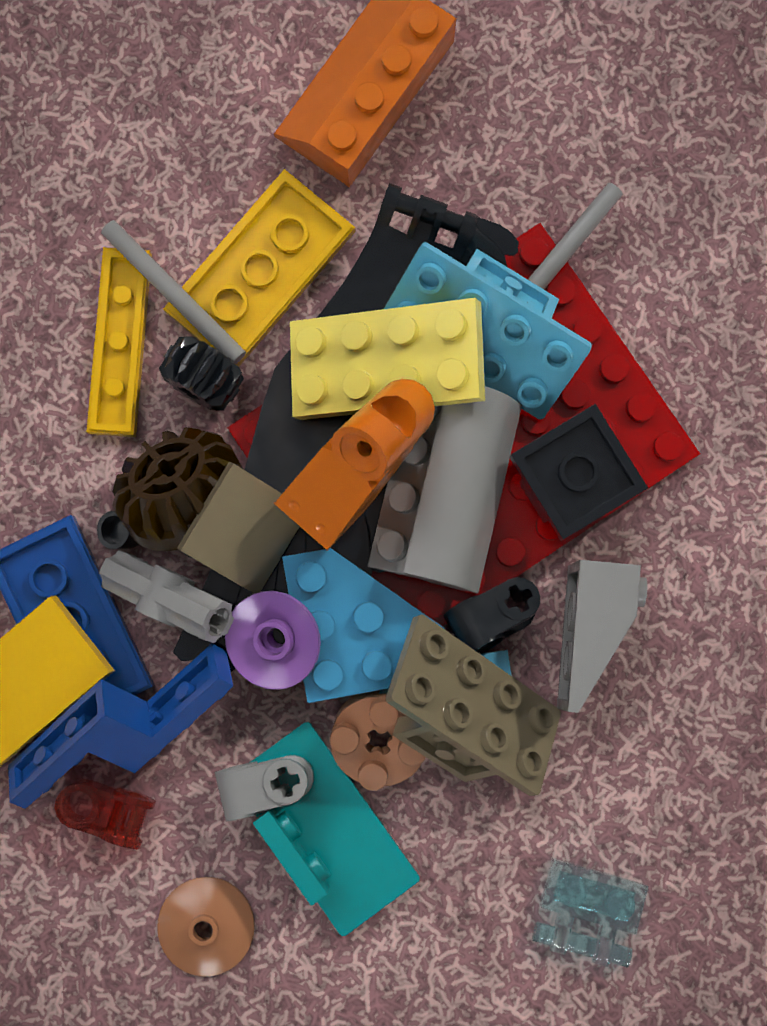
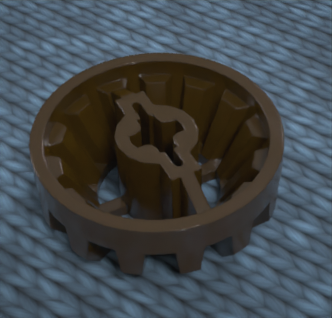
M184 427L180 437H178L174 432L164 431L162 432V442L151 447L144 441L141 443L142 455L138 459L127 457L124 460L123 474L116 476L112 492L115 498L112 506L126 530L139 545L156 551L179 550L177 549L178 545L197 514L199 515L203 509L204 502L215 487L227 464L231 462L243 469L230 444H226L222 436L217 433Z

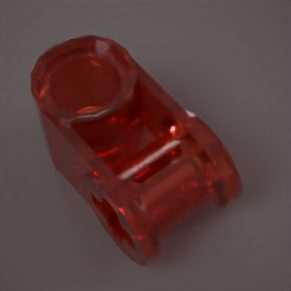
M82 779L73 782L58 794L54 809L56 817L68 828L97 836L108 843L120 847L138 850L143 842L139 836L147 812L150 809H154L156 800L131 790L114 788L93 780ZM81 791L88 794L91 798L92 811L89 815H78L71 809L70 797L73 792ZM129 809H130L131 812H130V815H129V818H128L126 827H124V824H125V821H126V818H127V815H128V812H129Z

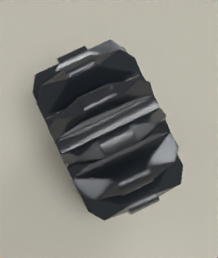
M192 336L179 337L175 344L169 347L163 356L164 361L159 367L164 381L172 385L173 389L181 392L186 398H190L198 405H203L209 410L224 411L228 403L233 402L240 391L239 386L244 380L239 366L232 363L231 358L224 356L218 349H214L204 341H199Z

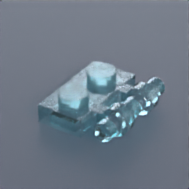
M552 857L540 906L541 908L558 912L554 926L536 922L532 941L549 945L550 951L562 955L570 951L591 957L592 963L608 967L610 963L628 968L632 958V948L615 944L617 929L637 934L649 886L642 882ZM574 918L600 924L597 938L573 932Z

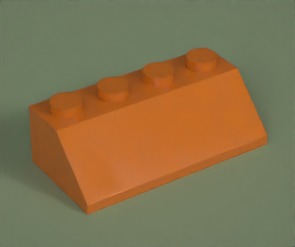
M370 0L275 131L274 137L350 188L454 43L457 18L430 0Z

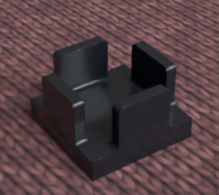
M596 404L512 453L509 457L522 478L519 484L543 523L549 521L561 541L648 489Z

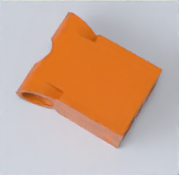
M399 379L390 382L333 434V437L319 450L274 504L328 551L372 504L411 452L415 443L429 428L434 419L435 410L432 395L425 386L415 380Z

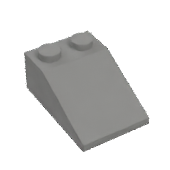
M579 560L568 565L557 697L558 709L579 713L637 617L638 607L645 606L647 578L640 577L641 565Z

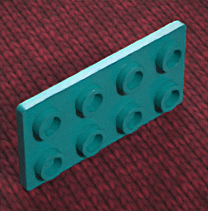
M304 722L251 762L257 761L259 763L287 755L300 756L310 763L314 771L312 788L297 802L257 814L253 825L308 903L312 906L317 902L341 936H346L418 883L420 877L350 777L339 768L332 752L310 722ZM285 767L286 771L279 776V782L281 785L288 784L292 791L293 786L300 782L298 774L290 775L287 767Z

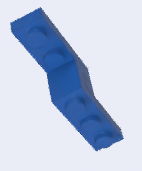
M211 643L148 701L140 699L100 679L8 765L9 802L26 809L38 797L48 792L53 784L70 768L79 764L88 752L136 773L149 760L156 757L183 730L189 728L209 707L222 699L233 687L227 651Z

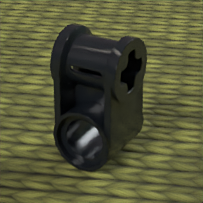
M515 577L480 595L472 596L456 604L444 614V618L456 638L479 654H482L498 645L504 639L528 627L540 606L541 596L533 582L525 578ZM510 597L515 603L524 601L525 607L523 612L517 606L510 609L507 607Z

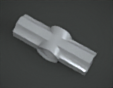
M118 550L115 555L105 559L99 571L102 577V588L135 604V610L169 626H178L199 639L215 643L218 638L228 633L233 623L232 604L194 586L195 581L155 564V566H152L147 561L130 553Z

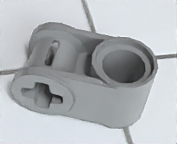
M287 755L259 763L257 761L214 772L226 821L254 816L269 809L297 802L308 793L314 782V771L310 763L297 755ZM285 767H287L290 775L298 774L300 782L293 786L292 791L288 784L281 785L279 782V776L286 771Z

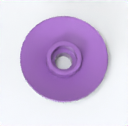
M263 591L245 598L232 611L234 620L228 633L225 635V645L233 666L246 680L265 689L280 690L298 684L311 673L319 658L321 641L317 623L304 604L286 593ZM274 628L279 629L285 637L284 644L274 640Z

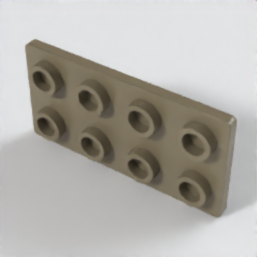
M420 614L413 617L386 695V702L406 715L398 718L392 736L464 782L498 775L529 796L539 795L561 716L560 710L425 615Z

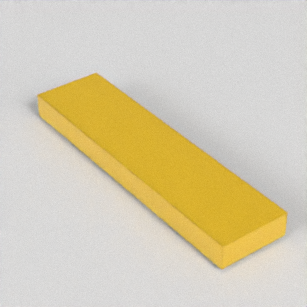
M103 247L86 432L96 435L136 437L150 282L116 248ZM145 250L152 257L150 250Z

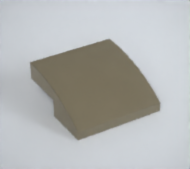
M229 462L204 502L203 509L195 517L177 549L255 594L263 589L300 526L274 504L281 496L280 492L236 464Z

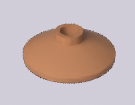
M215 877L194 878L175 888L164 901L157 924L159 942L167 958L182 971L205 977L219 975L235 967L248 952L255 928L253 911L245 895L233 884ZM205 921L212 926L213 933L210 937L202 938L197 935L195 926L198 922Z

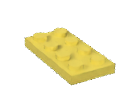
M476 298L290 321L292 417L305 420L354 415L386 385L399 379L415 380L425 386L432 395L434 406L485 401L481 302Z

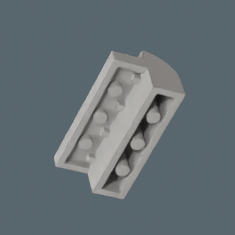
M485 386V401L435 406L434 419L429 428L418 439L411 452L387 483L368 567L419 578L436 585L474 593L479 592L522 405L505 393Z

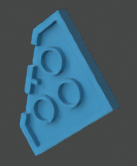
M331 548L328 551L322 549L282 556L288 595L296 598L307 607L313 615L320 633L321 646L318 661L311 673L303 679L307 703L388 689L412 619L420 614H425Z

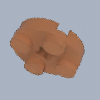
M380 690L356 694L348 699L338 710L330 735L331 752L339 768L348 777L358 781L363 788L370 791H377L384 786L396 785L407 780L420 768L426 758L392 736L398 718L406 715L386 702L387 694H379ZM375 729L379 734L390 733L391 737L388 739V745L385 747L372 746L369 743L371 740L369 732Z

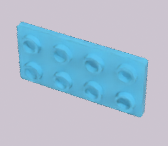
M422 243L384 309L468 298L478 299L481 302L485 386L507 394L522 405L521 409L537 419H543L590 353L592 348L591 342L552 319L559 298L482 251L476 249L465 266L429 243Z

